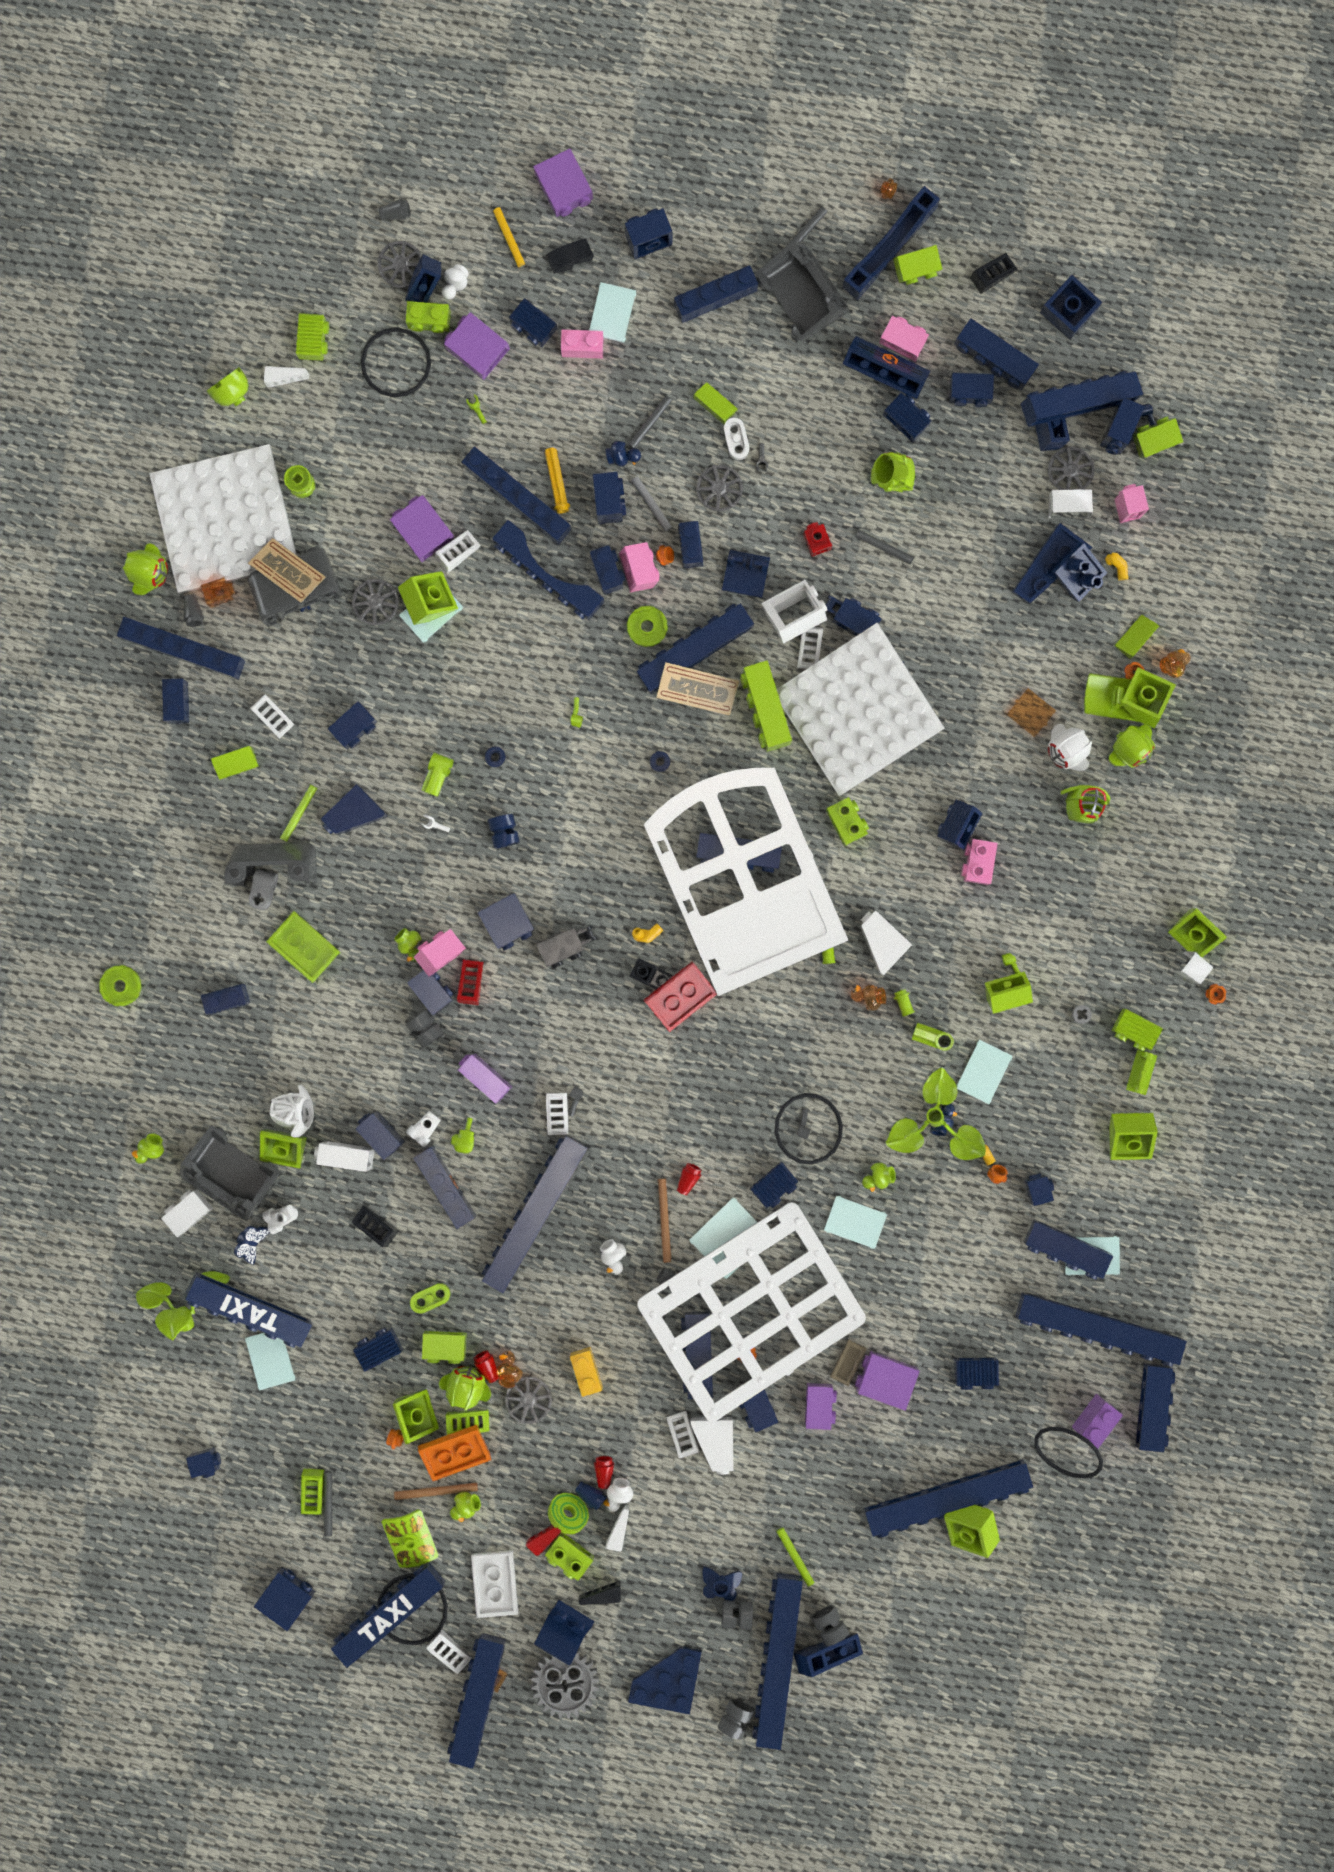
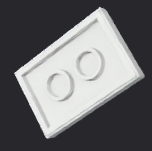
M513 1550L471 1554L476 1618L518 1615Z

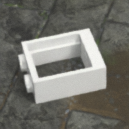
M806 580L761 603L765 615L783 644L827 620L825 614L827 607L824 601L817 599L818 593L813 585L809 586ZM808 598L815 610L785 626L778 613Z
M324 1141L319 1143V1147L316 1146L314 1159H317V1165L366 1172L372 1169L375 1150L372 1147Z

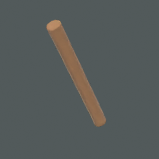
M666 1178L658 1179L663 1262L667 1263L671 1262L667 1186Z
M478 1483L395 1491L394 1499L401 1500L478 1491Z

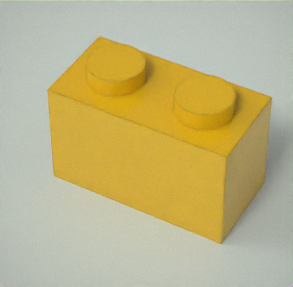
M591 1347L572 1352L570 1360L582 1397L602 1391L603 1385Z

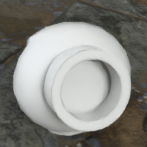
M456 264L453 268L445 271L444 279L447 285L442 289V296L445 299H453L456 291H461L466 287L469 273L465 267Z
M609 1239L600 1246L602 1252L601 1260L605 1265L609 1266L606 1270L607 1273L618 1275L623 1270L620 1260L626 1256V1248L623 1244Z
M616 1478L607 1489L608 1499L604 1500L603 1504L608 1511L616 1512L620 1507V1503L631 1501L633 1490L629 1486L630 1483L627 1479Z

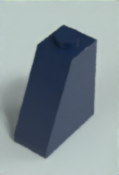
M356 784L321 820L324 822L322 826L328 833L332 834L334 832L340 835L385 819L388 815Z

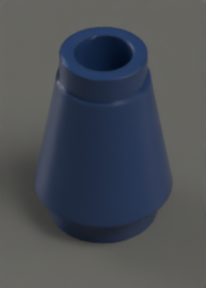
M583 1481L575 1489V1492L589 1508H594L596 1511L606 1499L603 1491Z

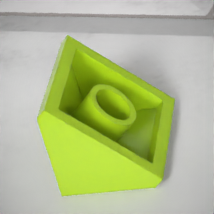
M1197 908L1189 909L1168 932L1187 951L1196 952L1201 957H1204L1227 938Z
M269 1129L261 1130L260 1161L300 1169L307 1137L300 1136L295 1138L289 1133Z
M427 1389L397 1398L394 1401L393 1407L405 1444H409L439 1429Z

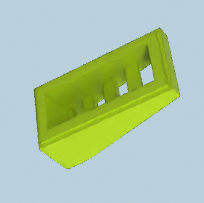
M489 1410L447 1412V1435L465 1429L462 1428L461 1418L465 1417L466 1428L470 1427V1417L473 1416L474 1425L477 1424L480 1432H489ZM478 1416H482L483 1427H479ZM454 1418H457V1428H453Z
M303 1469L301 1475V1514L322 1515L324 1470ZM307 1486H318V1489L307 1488ZM306 1495H318V1498L306 1497ZM306 1503H317V1506H306Z

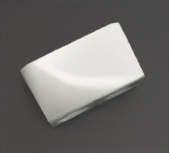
M1090 489L1052 490L1049 494L1048 518H1051L1050 515L1052 513V496L1053 512H1087V518L1093 514L1092 490Z
M1185 951L1183 954L1191 958V960L1182 971H1176L1172 968L1171 971L1188 983L1201 984L1213 967L1196 952Z

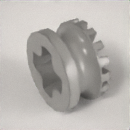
M1079 1005L1073 1009L1071 1016L1076 1023L1084 1024L1090 1021L1092 1013L1087 1006ZM1085 1010L1086 1019H1078L1079 1014L1077 1011Z

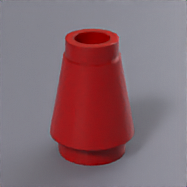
M691 1163L683 1166L677 1191L683 1195H688L702 1176L700 1174L702 1169Z
M488 1350L480 1352L473 1358L475 1361L474 1365L488 1383H493L500 1378L493 1354H490Z
M610 1456L596 1457V1462H594L598 1488L608 1489L611 1484L615 1463Z

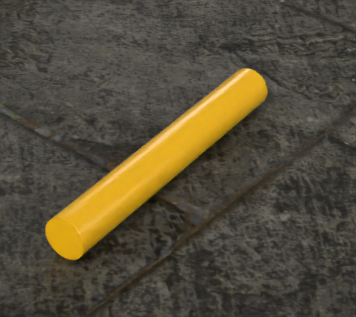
M495 208L493 210L517 266L521 267L525 265L524 259L501 208Z

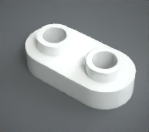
M730 418L724 425L728 451L733 459L742 460L749 453L745 426L740 419ZM732 427H736L738 431L736 433H732L730 429ZM741 447L743 451L741 453H737L735 451V448Z

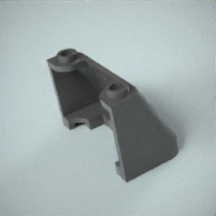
M791 242L755 273L758 277L757 282L763 290L767 289L773 292L794 323L791 333L798 341H806L849 311V307L810 249L803 243Z
M315 546L308 549V553L298 556L326 577L301 603L256 570L250 573L248 583L260 618L267 627L277 624V617L283 619L285 618L284 615L321 600L325 602L327 601L326 597H333L335 600L344 596L324 548Z
M307 842L241 844L233 850L224 872L225 884L245 886L247 878L254 875L255 866L287 865L288 875L294 881H305L306 884L317 883L316 849Z
M211 1125L181 1163L180 1176L236 1216L247 1221L279 1176L280 1171L271 1162L259 1164L230 1144L225 1130Z

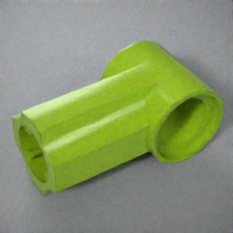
M434 752L430 759L429 771L421 791L438 797L445 778L450 774L451 770L449 768H452L454 760Z
M917 1022L911 1040L942 1051L950 1050L953 1047L954 1039L951 1034ZM943 1035L948 1036L950 1039L947 1047H941L938 1043L939 1038Z

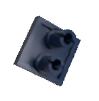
M1082 542L1051 571L1077 602H1080L1092 588H1100L1103 585L1102 578L1108 573Z

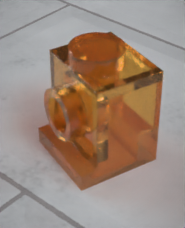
M225 577L201 585L206 603L210 608L234 600L233 594H236L232 582L228 583ZM224 590V595L218 596V591Z

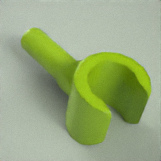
M474 394L476 402L471 404L468 399H466L468 407L477 413L481 423L485 424L487 421L481 412L480 401Z
M575 697L571 725L580 728L583 716L578 715L579 698Z
M1011 953L1002 955L1004 966L1011 965L1015 974L1020 973L1015 956Z

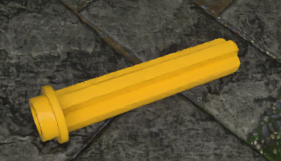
M554 447L545 449V456L556 505L554 510H557L558 514L569 512L570 504L567 503L557 449Z

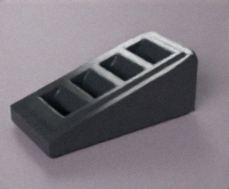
M1004 253L974 270L970 279L980 294L1016 272L1017 267L1007 253ZM1001 261L1003 262V264H1004L1005 267L1007 268L1006 271H1005V270L1003 269V267L1001 266V264H1000ZM994 266H995V267L997 268V270L999 271V273H1000L999 275H998V273L995 271V269L993 268ZM986 271H989V273L993 277L992 279L989 277Z
M362 1206L351 1222L381 1247H388L399 1232L394 1226L366 1206ZM365 1215H369L365 1223L361 1224L360 1222L365 1217ZM374 1219L375 1223L370 1229H368L367 1227ZM381 1225L382 1228L376 1235L374 1232ZM386 1230H387V1231H388L387 1234H386L385 1237L382 1239L381 1237L383 1236V1234H384V1233L386 1232Z
M617 1581L579 1595V1604L620 1603L621 1582Z

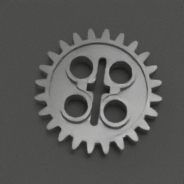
M580 1650L577 1651L570 1665L565 1664L554 1656L550 1657L548 1654H545V1662L539 1659L538 1665L540 1668H534L533 1672L537 1675H532L531 1680L536 1683L532 1684L531 1689L537 1691L534 1692L533 1698L540 1697L537 1705L539 1706L544 1703L543 1711L551 1709V1716L558 1712L561 1719L563 1713H566L567 1718L570 1719L571 1712H573L577 1717L579 1709L584 1713L586 1712L585 1704L592 1706L590 1698H597V1694L594 1691L599 1690V1685L594 1683L599 1682V1677L593 1676L597 1673V1668L591 1669L593 1661L586 1662V1654L579 1657ZM573 1667L578 1668L580 1673L573 1675L569 1670ZM550 1670H556L559 1673V1675L557 1677H551L548 1674V1672ZM562 1680H566L568 1686H564ZM573 1689H580L582 1694L575 1696L571 1691ZM558 1691L562 1696L554 1698L551 1696V1693Z

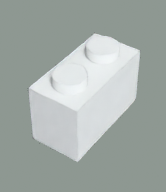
M188 1190L180 1197L182 1201L179 1204L175 1205L173 1203L164 1211L166 1215L161 1219L176 1237L182 1236L213 1209L198 1190L193 1192Z

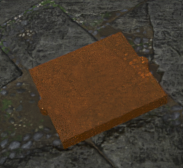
M1028 688L1019 699L1015 700V705L1006 715L1035 737L1043 726L1048 725V720L1056 710Z

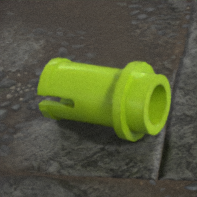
M834 947L822 951V964L836 963Z
M906 989L894 993V1000L898 1002L902 1017L915 1012L908 996L910 993Z

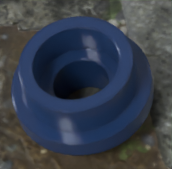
M494 746L486 751L485 761L489 766L499 767L505 762V752L500 747ZM494 753L499 755L497 761H493L491 758Z
M663 751L653 753L650 757L651 768L657 772L667 770L670 766L668 754ZM662 758L664 764L659 766L656 764V760Z

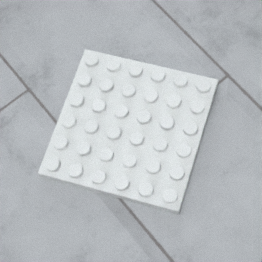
M270 444L149 473L179 594L250 577V573L256 571V569L249 565L248 562L272 538L297 555Z
M878 623L777 689L784 711L838 796L843 795L945 729Z

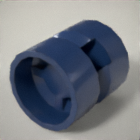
M513 814L497 816L487 820L490 832L494 833L491 837L494 849L520 843L518 832L514 830L516 823Z

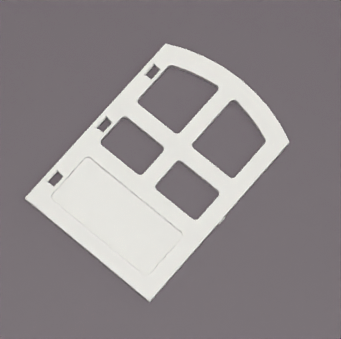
M775 768L740 769L702 780L667 801L644 824L718 996L848 941L815 864L814 856L806 843ZM765 786L782 827L771 834L739 846L717 795L719 792L736 788ZM702 801L724 848V853L683 871L677 863L664 829L686 809ZM664 839L669 851L662 854L657 841ZM789 844L800 866L801 874L766 890L758 891L747 867V861L780 846ZM727 869H732L744 898L708 915L701 916L690 893V885ZM690 899L692 906L694 908V910L689 913L687 912L685 905L683 903V901ZM714 958L720 968L713 972L708 961Z

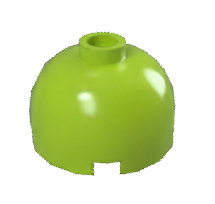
M238 367L206 392L217 404L221 406L234 404L236 407L246 400L243 396L248 391V379L241 368Z

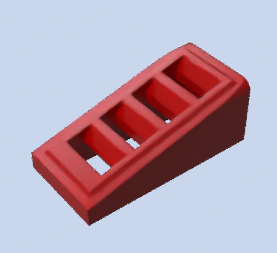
M463 960L457 993L458 1003L479 1005L483 962ZM466 968H476L478 971H466ZM465 976H471V977H477V978H476V980H468V979H465ZM464 985H474L475 989L464 988ZM463 993L474 994V997L463 996Z
M551 1525L529 1538L525 1545L534 1555L539 1556L561 1533V1530Z

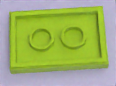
M295 911L289 915L266 941L312 983L341 953Z

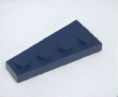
M1061 523L1057 524L1012 593L1027 604H1030L1057 579L1051 571L1080 542L1084 543L1089 550L1092 546Z

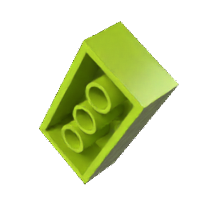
M768 660L744 667L743 673L740 674V681L743 689L747 688L748 690L746 700L749 709L753 708L755 713L752 720L755 729H760L758 739L761 748H765L766 752L789 746L792 742V737Z

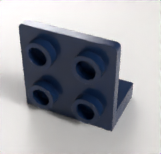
M558 1600L550 1610L534 1645L565 1664L570 1665L584 1636L592 1628L595 1621Z

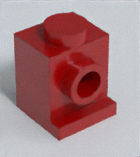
M818 522L806 526L807 530L804 531L803 535L812 557L832 549V543L829 540L824 524L818 525ZM815 534H820V535H821V539H820V540L814 539V535H815Z

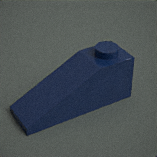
M855 1633L848 1635L842 1641L831 1646H825L824 1642L808 1646L795 1652L794 1657L798 1673L814 1677L862 1655L863 1651L859 1636Z

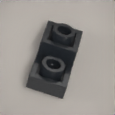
M586 238L566 244L546 254L547 261L554 274L572 270L574 264L592 261L594 257Z
M638 958L629 977L656 990L674 975Z

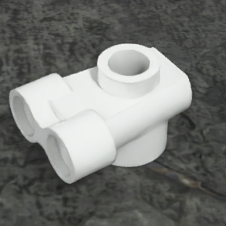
M428 1111L415 1125L411 1124L406 1133L421 1146L426 1147L431 1141L429 1137L441 1119L431 1111ZM425 1120L431 1121V1127H425Z
M287 1205L276 1210L270 1208L262 1213V1217L268 1223L269 1232L276 1234L282 1231L283 1226L297 1219L298 1211L295 1206Z

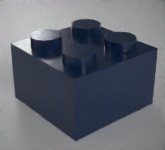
M657 208L652 209L641 217H631L625 223V237L634 260L673 245V232L664 208L659 210Z
M1071 275L1043 305L1040 313L1071 340L1098 311L1103 302Z
M618 471L593 474L598 524L623 522L622 516H626L625 498L620 499V495H624L623 479L618 478Z

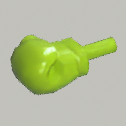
M468 1117L465 1130L460 1129L459 1134H455L451 1138V1144L454 1145L455 1151L468 1154L473 1150L474 1132L470 1131L473 1118Z

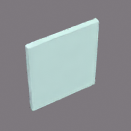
M733 1197L689 1241L706 1256L756 1224L757 1221ZM722 1251L712 1259L717 1264L725 1259L726 1256ZM736 1268L735 1270H733V1271L730 1272L729 1274L725 1275L724 1278L727 1279V1278H728L731 1274H733L738 1268Z

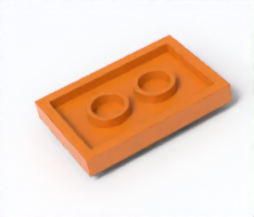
M477 1424L418 1445V1452L432 1481L492 1460Z

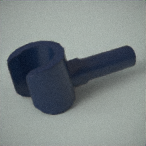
M1150 404L1143 405L1145 408L1141 417L1147 416L1151 426L1155 425L1156 422L1152 415L1153 407Z

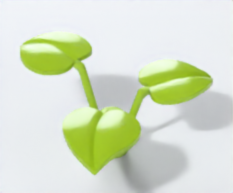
M939 1068L929 1076L923 1086L922 1094L925 1102L936 1104L934 1108L928 1110L927 1120L924 1121V1124L919 1129L917 1123L912 1119L905 1118L897 1121L891 1128L886 1145L901 1153L915 1152L924 1144V1137L920 1132L927 1125L930 1124L933 1127L943 1125L955 1136L951 1139L949 1145L951 1153L956 1158L972 1160L984 1157L986 1153L985 1142L976 1128L963 1125L956 1133L944 1121L943 1112L939 1109L940 1104H951L957 1097L958 1089L955 1081L946 1070Z
M216 1271L201 1273L224 1284H227L230 1280L227 1274ZM156 1282L144 1286L135 1294L139 1306L145 1309H152L165 1301L171 1309L161 1311L155 1319L158 1330L164 1336L173 1341L180 1331L186 1332L194 1327L192 1317L195 1314L194 1307L191 1306L190 1309L185 1306L177 1309L174 1308L169 1298H167L172 1292L168 1284Z

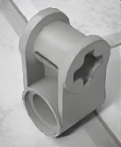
M256 869L249 895V903L252 907L258 910H266L270 907L278 881V873ZM263 898L264 901L258 903L256 902V899Z

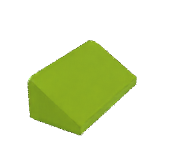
M705 383L696 391L693 397L724 425L738 410L709 383Z
M1141 614L1115 644V647L1131 659L1158 629L1159 625Z
M251 746L211 758L219 780L259 767L253 747Z

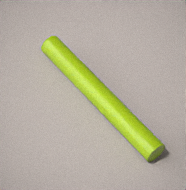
M310 784L280 839L286 842L289 840L318 788Z
M783 1527L778 1529L776 1532L807 1587L813 1585L815 1582Z

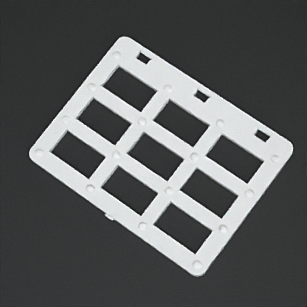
M795 1203L785 1204L639 1298L637 1302L639 1311L704 1417L711 1422L717 1421L785 1375H790L794 1372V1369L863 1325L866 1320L865 1313L801 1209ZM777 1217L780 1223L770 1229L766 1223ZM796 1231L808 1252L771 1275L759 1254ZM723 1251L726 1258L716 1264L712 1258ZM748 1262L760 1283L723 1306L710 1285ZM815 1263L827 1284L790 1307L778 1286ZM669 1286L672 1293L661 1299L657 1293ZM700 1293L712 1314L674 1338L662 1316ZM768 1294L780 1315L745 1338H742L730 1317ZM835 1295L847 1316L810 1339L798 1318ZM720 1325L732 1346L694 1370L682 1349ZM787 1326L800 1347L765 1370H762L750 1350ZM739 1357L750 1374L751 1379L714 1402L702 1381Z

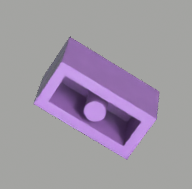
M807 1383L806 1429L831 1430V1424H835L836 1412L832 1411V1403H836L837 1391L833 1390L832 1384Z

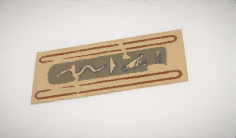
M273 538L248 562L249 565L300 603L326 578Z
M665 662L656 698L730 715L739 680Z

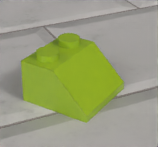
M442 571L410 577L398 587L413 625L433 621L458 609Z
M1138 667L1121 701V705L1135 720L1155 728L1176 684Z
M1154 1113L1111 1114L1109 1125L1110 1160L1152 1159L1158 1133Z
M972 1505L946 1513L944 1516L952 1546L989 1558L1000 1541L992 1510Z

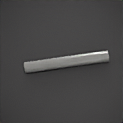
M638 476L631 480L665 532L670 530L672 526Z

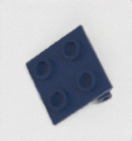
M730 550L722 590L762 598L770 557Z

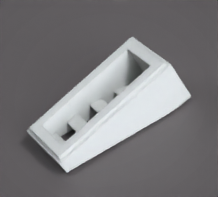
M265 367L264 383L267 387L309 379V373L305 368Z
M467 530L436 551L435 559L444 571L448 573L480 548L481 545ZM466 539L471 547L468 548L462 540ZM459 544L464 552L462 553L456 545ZM451 549L456 553V558L451 554ZM444 555H446L449 558L450 562H448Z
M813 627L801 634L797 668L808 669L819 661L823 627ZM806 632L818 634V638L808 637ZM805 641L817 642V646L804 645ZM804 649L816 651V654H806L803 651ZM802 658L815 659V662H802Z
M266 694L250 708L279 739L295 725ZM267 702L269 705L260 713L258 709ZM273 708L275 711L266 719L264 715ZM279 714L281 717L272 725L270 721ZM285 720L287 723L277 731L275 728Z
M546 1093L548 1135L569 1134L567 1093ZM551 1100H563V1104H551ZM551 1108H563V1112H551ZM551 1116H563L564 1120H552ZM564 1124V1128L552 1129V1125Z
M687 1411L666 1417L678 1457L684 1458L700 1452ZM681 1419H684L685 1423L676 1426L673 1425V1422ZM687 1427L688 1431L679 1434L675 1431ZM689 1435L690 1439L679 1442L678 1438ZM692 1443V1448L682 1451V1446Z
M624 1505L606 1541L605 1549L622 1551L629 1505Z
M443 1630L426 1647L432 1655L456 1674L472 1659ZM443 1641L444 1644L438 1649L436 1646ZM449 1646L451 1649L444 1655L442 1652ZM455 1651L457 1654L450 1661L448 1657ZM460 1656L464 1659L456 1666L454 1663Z

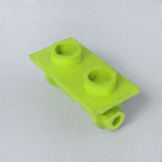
M1140 1050L1136 1051L1126 1090L1142 1095L1147 1094L1157 1055Z

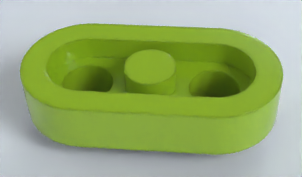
M437 1283L415 1293L410 1300L411 1309L421 1314L445 1304L451 1296L450 1288L444 1283ZM438 1290H442L444 1292L443 1297L437 1296ZM418 1299H424L425 1305H419Z

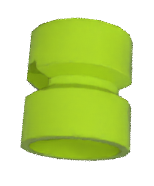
M294 465L287 469L284 475V482L291 493L298 498L310 496L315 490V480L307 468Z

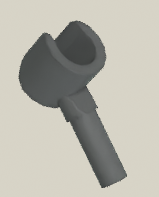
M760 443L759 461L756 464V470L759 471V463H764L766 465V472L768 463L765 461L764 443Z
M577 1086L569 1094V1096L574 1098L569 1112L571 1117L574 1116L577 1104L583 1096V1090Z
M803 1109L802 1121L797 1131V1135L803 1139H807L811 1129L805 1127L808 1109Z

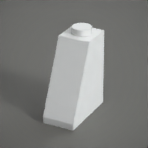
M868 911L861 919L863 923L860 928L878 972L884 975L912 944L877 911L873 913Z
M691 1417V1427L712 1471H716L717 1474L721 1475L729 1474V1471H733L732 1417H721L714 1422L708 1421L705 1417Z

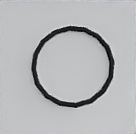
M398 327L384 329L372 336L363 349L361 357L362 374L369 386L382 395L394 398L408 396L420 389L428 378L431 367L429 349L423 339L411 330ZM401 332L409 334L420 342L426 353L427 366L423 378L415 387L406 392L391 393L383 391L372 383L366 373L365 358L367 350L375 339L385 333Z
M803 1093L792 1097L782 1105L775 1118L774 1133L778 1146L788 1158L799 1164L813 1165L826 1161L836 1152L842 1140L843 1124L839 1111L831 1101L819 1094ZM805 1097L817 1098L828 1104L835 1113L839 1125L838 1139L833 1149L824 1157L812 1161L801 1160L791 1155L782 1145L779 1135V1120L785 1108L793 1101Z
M1051 1426L1041 1429L1035 1435L1034 1446L1039 1456L1058 1472L1074 1478L1087 1479L1097 1476L1103 1469V1458L1099 1450L1090 1440L1079 1433L1063 1427ZM1049 1431L1065 1432L1076 1436L1087 1443L1096 1453L1099 1460L1098 1468L1088 1474H1077L1061 1469L1042 1453L1039 1447V1437Z
M407 1573L392 1579L384 1586L378 1598L377 1606L382 1603L381 1598L385 1595L388 1588L399 1580L411 1578L414 1574ZM442 1589L438 1591L444 1605L443 1618L437 1630L429 1637L418 1641L403 1640L391 1632L387 1635L391 1639L405 1645H419L433 1639L442 1630L447 1620L448 1603Z

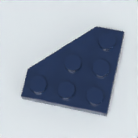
M681 1646L672 1654L651 1666L643 1674L632 1679L628 1703L690 1715L702 1650Z

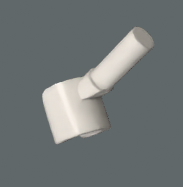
M423 815L429 819L428 824L420 823L425 828L430 829L434 827L446 832L450 831V827L439 824L429 815Z

